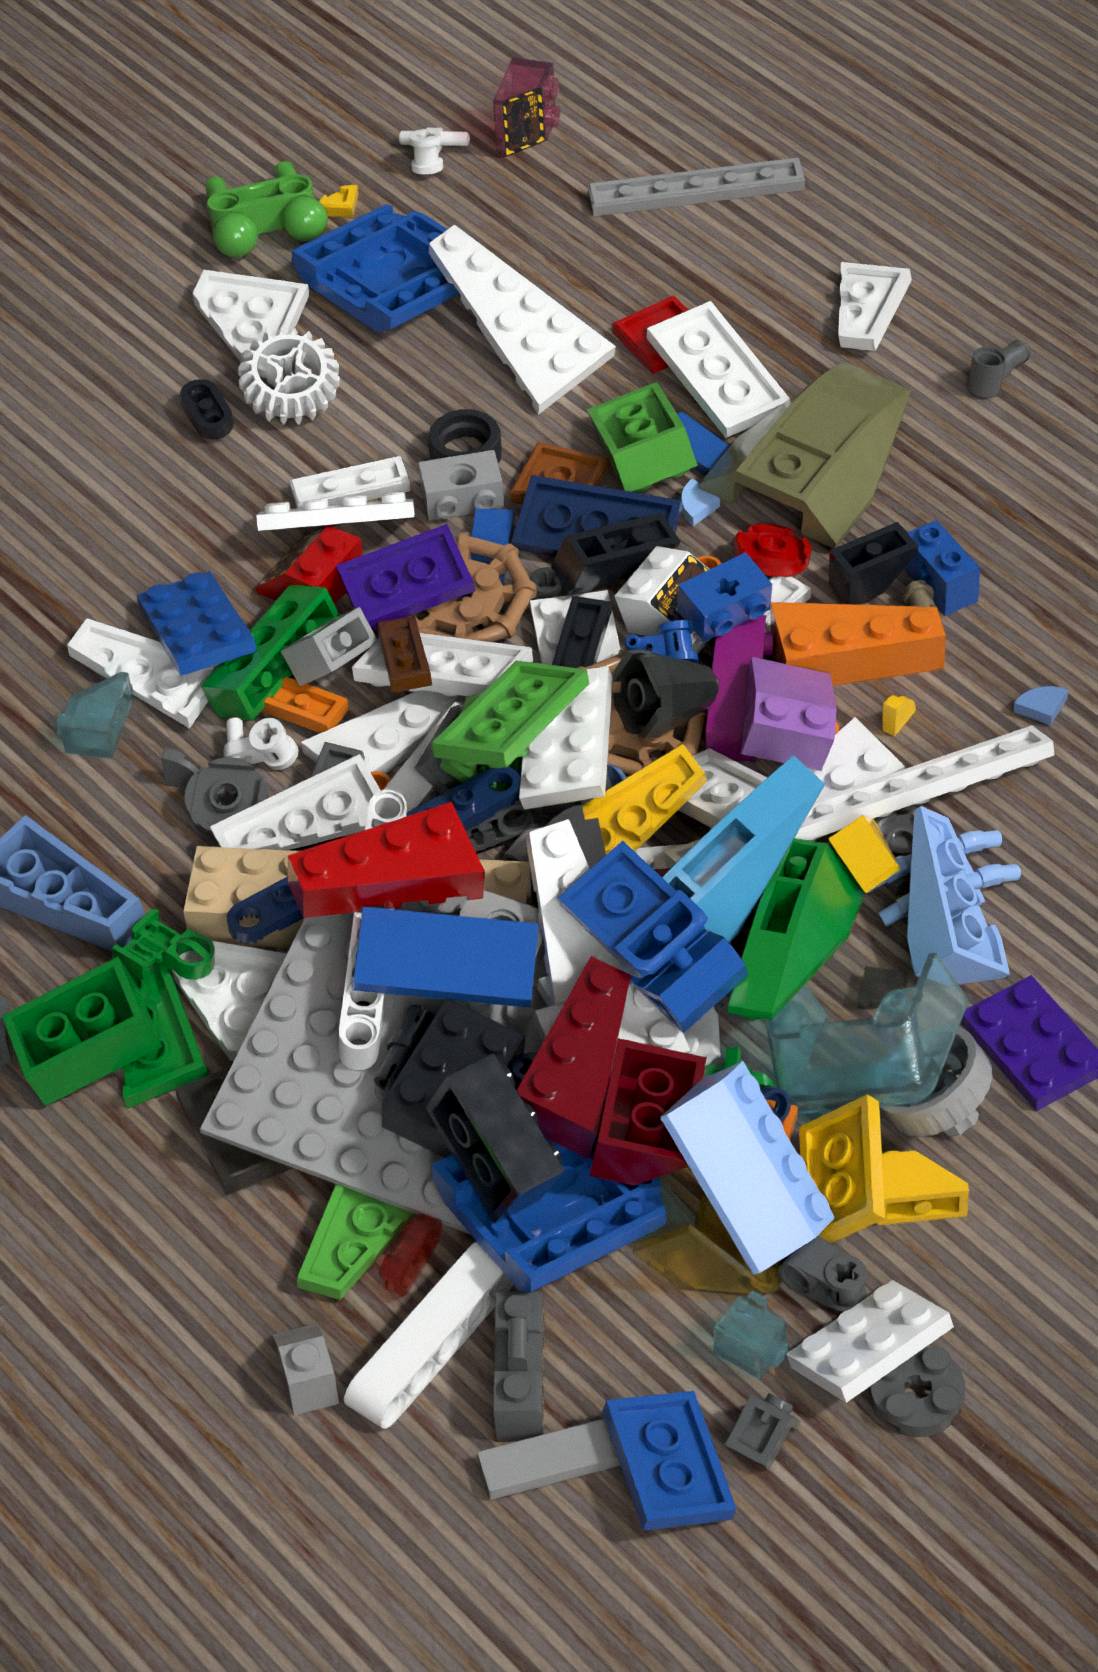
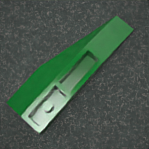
M794 838L764 889L742 956V960L746 964L748 976L733 988L728 1005V1013L742 1015L751 1020L765 1019L772 1021L849 938L865 892L846 864L827 843Z

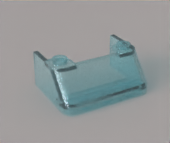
M937 953L928 954L916 987L895 989L887 993L883 997L874 1018L826 1023L829 1015L805 984L773 1020H767L766 1023L776 1088L784 1090L789 1095L791 1105L798 1106V1114L830 1112L867 1094L879 1101V1107L920 1102L928 1097L937 1085L969 999Z

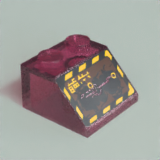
M512 57L493 100L497 157L505 158L548 140L552 128L558 127L561 110L560 106H556L555 99L559 91V79L554 78L553 63Z

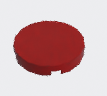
M755 524L748 527V532L743 533L740 530L736 534L733 554L737 557L746 552L764 575L789 577L800 574L808 568L812 547L804 536L800 540L794 536L795 531L788 527L775 524Z

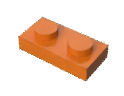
M285 677L280 690L273 698L268 696L264 701L265 707L261 712L322 733L336 727L349 710L348 699L309 684L299 686L297 680Z

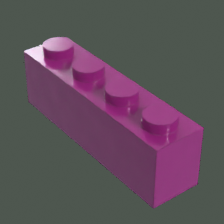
M762 615L757 619H750L732 628L727 634L716 636L712 672L718 679L719 691L715 701L708 708L706 750L710 748L734 761L755 762L756 760L754 756L741 754L750 659L751 657L765 659V655L773 656L774 632L766 631V615Z

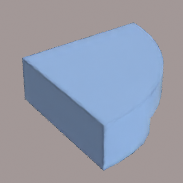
M693 478L684 487L681 499L685 519L689 524L695 526L720 507V498L699 489L700 483Z

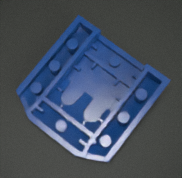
M385 204L292 250V264L303 283L308 284L313 290L377 333L391 330L460 294L454 284L448 283L428 253L429 243L448 229L423 213L411 211L407 216L393 213V206Z
M546 1139L547 1142L552 1143L559 1151L562 1167L565 1172L540 1201L494 1224L453 1154L431 1164L432 1179L444 1204L518 1290L532 1292L665 1226L666 1210L661 1196L660 1178L658 1177L637 1185H629L589 1176L596 1140L590 1157L587 1159Z

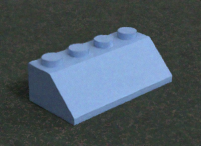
M743 1061L703 1078L660 1117L753 1275L761 1273L816 1238L835 1218L830 1210L827 1199L820 1193L807 1171L803 1158L797 1154L783 1130L780 1119L774 1115L760 1091L757 1080L750 1074Z

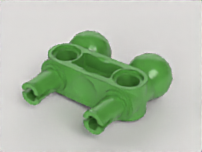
M282 161L275 166L274 173L276 179L227 189L223 178H210L205 184L206 193L209 198L206 204V211L210 219L213 242L216 248L229 258H242L250 254L255 248L258 234L284 228L292 238L299 242H310L320 237L327 228L328 214L325 207L315 199L312 180L307 176L298 175L293 164L288 161Z

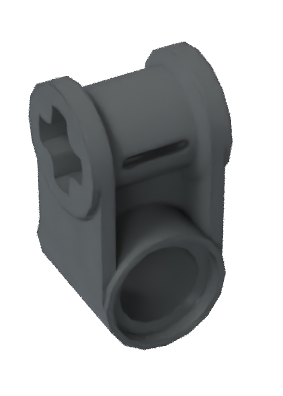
M819 1236L789 1254L778 1268L780 1278L791 1290L811 1298L838 1315L853 1308L867 1298V1291L863 1286L866 1281V1267L864 1263L858 1258L850 1256L830 1245Z

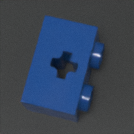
M938 520L907 532L918 545V552L904 570L913 581L922 580L932 586L934 589L933 601L944 616L978 602L980 567Z
M745 552L679 584L677 611L684 620L693 622L694 632L702 642H705L715 636L727 634L732 628L750 619L760 618L766 611L770 610L772 583Z

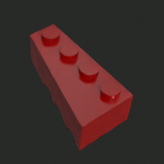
M452 802L288 855V884L303 918L361 912L363 906L382 905L385 909L402 908V903L428 900V905L446 903V898L467 896V900L483 899L485 870Z

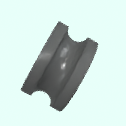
M551 567L539 568L531 574L530 580L537 586V595L532 600L565 596V587Z

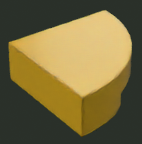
M358 185L341 186L339 192L328 197L327 195L321 197L319 202L325 207L328 216L353 218L359 195Z
M895 695L885 700L882 710L883 731L896 736L915 713V702L908 697H897Z

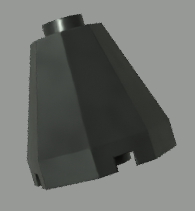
M644 650L627 651L614 670V682L621 681V692L614 693V706L626 732L630 734L640 733L639 737L644 739L659 737L710 708L719 691L718 679L710 667Z

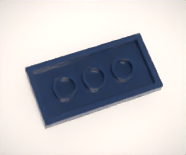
M531 475L513 535L512 545L520 551L556 557L567 535L657 513L663 514L676 533L683 509L682 501Z

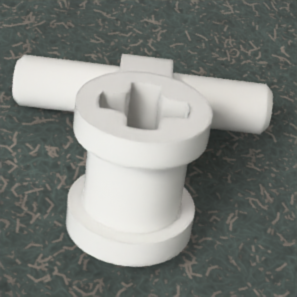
M427 127L426 129L401 131L399 133L400 144L411 145L414 148V160L411 162L412 171L417 174H433L443 169V159L439 157V152L442 147L467 146L470 141L468 132L443 131L442 128Z
M233 717L226 722L227 743L224 745V757L239 758L250 764L264 761L273 770L286 769L295 762L299 752L298 746L290 736L286 735L285 728L277 719L265 718L260 720L252 727L249 737L243 738V721L241 719ZM268 729H271L275 735H272Z

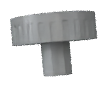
M954 1025L933 1026L907 1037L886 1055L874 1075L872 1094L879 1101V1107L890 1123L900 1133L911 1137H925L945 1131L948 1136H958L976 1124L979 1116L976 1108L982 1103L990 1089L993 1076L992 1066L967 1030Z

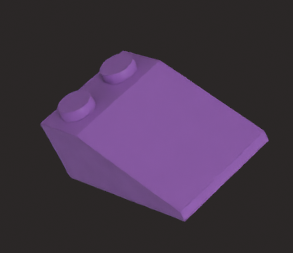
M751 657L741 754L785 763L794 755L807 768L822 771L835 740L837 708L830 674Z

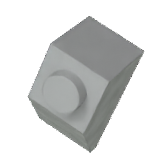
M318 1324L272 1335L293 1414L298 1415L339 1404L334 1370L324 1335Z

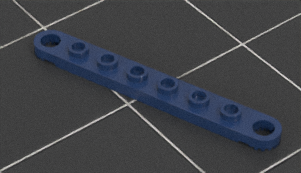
M510 767L489 768L407 812V816L452 802L467 831L493 817L498 810L504 807L507 808L510 804L513 806L516 800L519 801L520 775ZM498 781H501V783L506 781V784L510 783L511 786L509 789L500 792L491 789L494 782L498 784ZM288 876L231 907L227 914L228 930L234 940L237 939L239 943L244 941L245 944H249L252 941L255 944L259 939L262 941L268 934L276 930L281 931L303 919V915L288 884ZM248 915L253 918L255 915V918L260 920L252 927L239 925V919L242 921L243 916L248 918Z

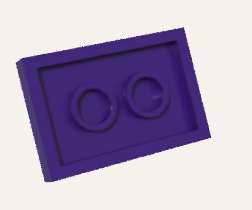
M447 524L336 565L353 608H361L372 630L376 629V623L404 618L476 591L473 579Z
M1032 975L960 1012V1024L972 1035L977 1044L1035 1111L1098 1079V1049Z

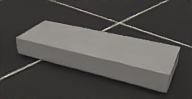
M605 1419L477 1452L478 1462L490 1500L620 1466Z

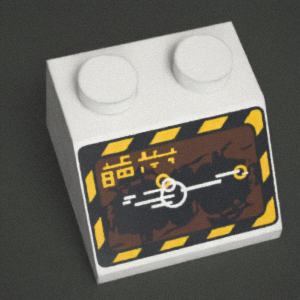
M656 546L615 595L628 633L644 636L658 634L657 627L670 621L684 620L677 611L678 585L710 569L688 551ZM695 632L691 634L692 644L698 638Z

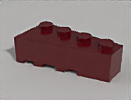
M590 956L517 1089V1093L523 1103L529 1104L536 1113L538 1127L543 1136L587 1159L590 1157L599 1130L631 979L630 974L593 956Z

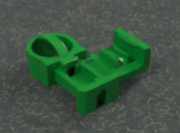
M157 909L150 910L132 927V940L123 948L117 944L112 947V959L119 956L128 972L142 980L150 973L149 967L155 961L160 964L163 958L165 966L174 970L180 977L191 980L206 977L212 972L215 965V947L208 937L198 934L190 928L182 935L159 922V910ZM188 951H195L203 960L187 962L179 956Z

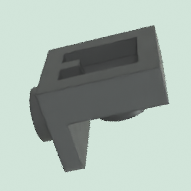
M768 1393L765 1400H762L751 1394L725 1445L770 1469L790 1429L797 1430L801 1421L790 1415L794 1406Z

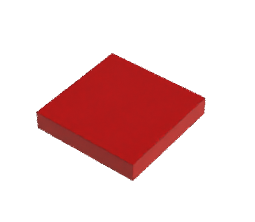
M673 295L612 323V333L652 374H655L669 366L648 341L647 328L684 313L688 309Z

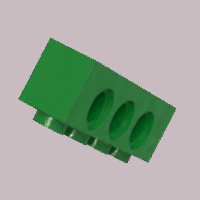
M290 584L250 630L254 637L257 651L221 663L201 685L217 717H236L241 720L253 721L265 707L264 701L268 696L273 698L283 686L282 681L285 677L290 678L293 673L281 650L325 622L340 616L326 587Z

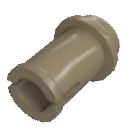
M914 581L906 586L903 595V601L906 606L936 607L933 601L934 589L925 581Z

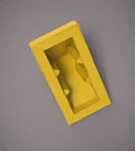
M861 815L829 838V841L865 893H868L901 869L878 824L868 816Z

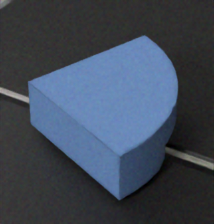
M1055 686L1031 689L1016 699L1013 712L1051 726L1068 699V689Z

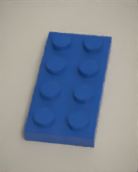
M210 571L206 573H192L186 576L184 580L169 585H155L150 587L147 592L136 595L141 612L180 676L257 651L254 637Z

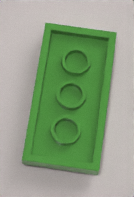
M516 660L431 743L434 757L453 760L456 763L469 762L488 765L491 768H507L589 685L587 669Z

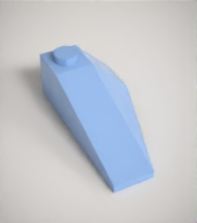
M920 806L914 810L907 940L911 954L910 963L915 976L943 987L1004 979L1010 975L1002 938L996 925L988 926L979 905L985 902L980 889L974 890V887L964 873L963 869L967 868L968 861L950 820L943 815Z

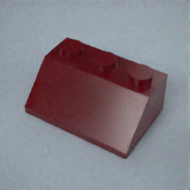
M618 1038L589 1176L637 1185L687 1168L686 1160L660 1117L703 1079L707 1057Z

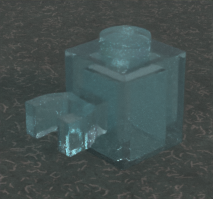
M751 1290L747 1295V1299L739 1296L715 1325L714 1354L761 1380L771 1366L776 1368L781 1364L788 1352L789 1344L786 1342V1321L768 1312V1299Z

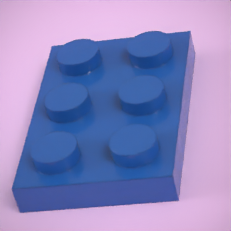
M694 1391L606 1400L602 1413L643 1531L732 1520L737 1508Z

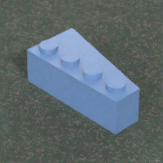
M26 815L0 838L1 908L109 951H112V947L115 944L123 948L132 940V927L146 915L138 897Z

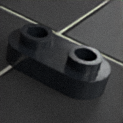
M198 379L190 381L182 387L180 391L182 408L200 436L207 439H220L232 431L233 418L231 409L213 382Z

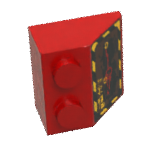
M327 525L300 538L257 585V593L276 601L290 584L326 587L334 605H336L346 593L336 565L363 556L361 538L331 525Z

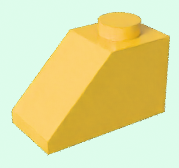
M887 1151L882 1154L885 1219L877 1222V1225L967 1217L969 1199L967 1182L917 1151Z

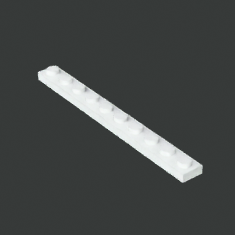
M1031 725L819 798L812 807V815L806 817L795 838L817 841L821 836L843 829L861 815L872 819L886 817L901 808L913 804H924L931 798L948 792L961 791L973 783L985 779H996L1002 776L1003 773L1020 767L1033 766L1040 760L1054 756L1053 740ZM700 840L665 851L666 866L672 868Z

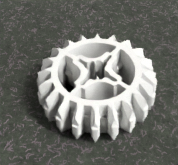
M279 327L275 337L265 332L262 336V342L253 340L250 350H244L242 363H240L238 368V375L240 376L239 388L241 392H244L246 404H253L255 414L265 411V417L268 422L275 416L280 417V422L283 425L287 422V418H294L299 425L304 415L314 420L316 410L325 413L328 408V402L334 401L337 387L340 384V377L338 376L339 364L337 360H334L332 348L325 349V343L322 338L312 341L310 331L303 336H299L295 327L291 334H284ZM303 363L311 366L317 375L312 374L311 369L306 368ZM259 376L266 378L267 383L273 385L275 389L272 390L265 385Z

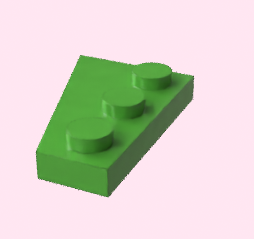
M336 1184L298 1274L297 1288L341 1300L417 1214Z

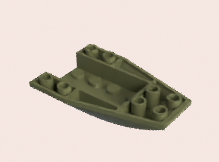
M847 362L840 363L737 437L700 482L699 489L734 503L744 489L748 487L802 511L801 534L834 549L840 544L873 501L907 407L911 390Z

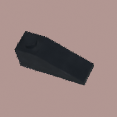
M657 513L565 536L551 568L569 595L572 596L607 586L638 569L656 546L675 549L681 541L663 514Z

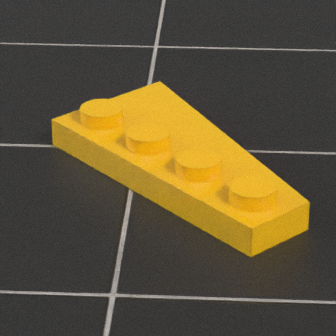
M682 744L605 791V797L594 798L582 805L585 820L598 818L606 854L622 840L632 850L636 851L707 782L705 772Z

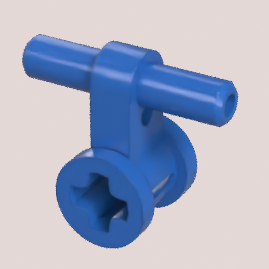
M689 620L663 623L657 627L658 634L638 637L635 634H631L625 639V650L647 651L649 648H653L650 652L694 663L699 662L698 654L693 652L691 634L694 632L693 622Z

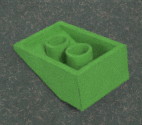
M658 382L587 409L592 424L624 491L641 492L647 490L653 483L668 477H680L689 469L698 466L685 426Z

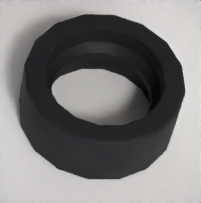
M459 409L439 417L430 427L428 440L431 460L490 450L495 451L498 463L501 460V431L496 420L487 413L474 409ZM461 437H475L486 442L478 449L471 451H454L445 447L450 441Z

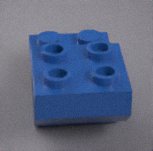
M623 840L558 897L560 905L619 961L623 972L631 975L630 983L682 1033L686 1032L748 976L746 964L726 938L709 931V929H705L704 924H706L708 917L703 910L682 890L676 891Z

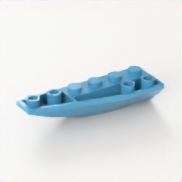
M793 755L733 808L662 877L676 891L682 890L703 910L708 917L706 924H704L706 930L709 929V931L725 937L729 944L738 936L822 792L825 783Z

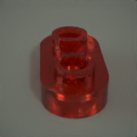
M420 1213L415 1219L410 1218L402 1231L399 1246L394 1254L388 1253L381 1264L379 1277L383 1279L384 1290L404 1297L410 1291L439 1242L442 1231V1221L440 1219Z

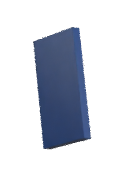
M363 906L353 990L445 1000L448 998L456 1001L531 1008L539 924Z

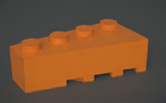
M771 602L770 632H774L773 646L777 661L783 664L829 673L832 686L944 669L946 634L937 607Z

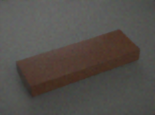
M415 616L376 623L378 639L392 693L432 686L431 673Z

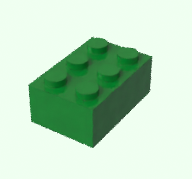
M119 956L2 1015L25 1079L45 1106L163 1047L140 990Z

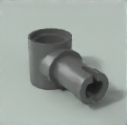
M1014 340L1002 350L992 347L976 349L972 356L967 384L968 390L979 397L989 398L997 396L1001 390L1002 380L1011 374L1012 369L1029 360L1031 356L1029 346L1026 343L1021 344L1020 340Z

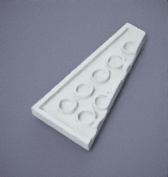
M453 225L429 243V255L448 283L454 284L461 295V302L467 310L471 309L477 318L476 324L503 364L509 365L516 376V383L522 391L526 390L532 399V406L538 415L614 357L615 345L456 225Z

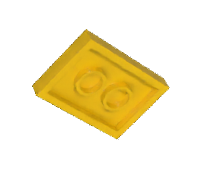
M867 1094L799 1127L800 1156L803 1158L806 1169L820 1193L827 1199L830 1210L835 1217L818 1235L829 1244L885 1219L879 1101Z

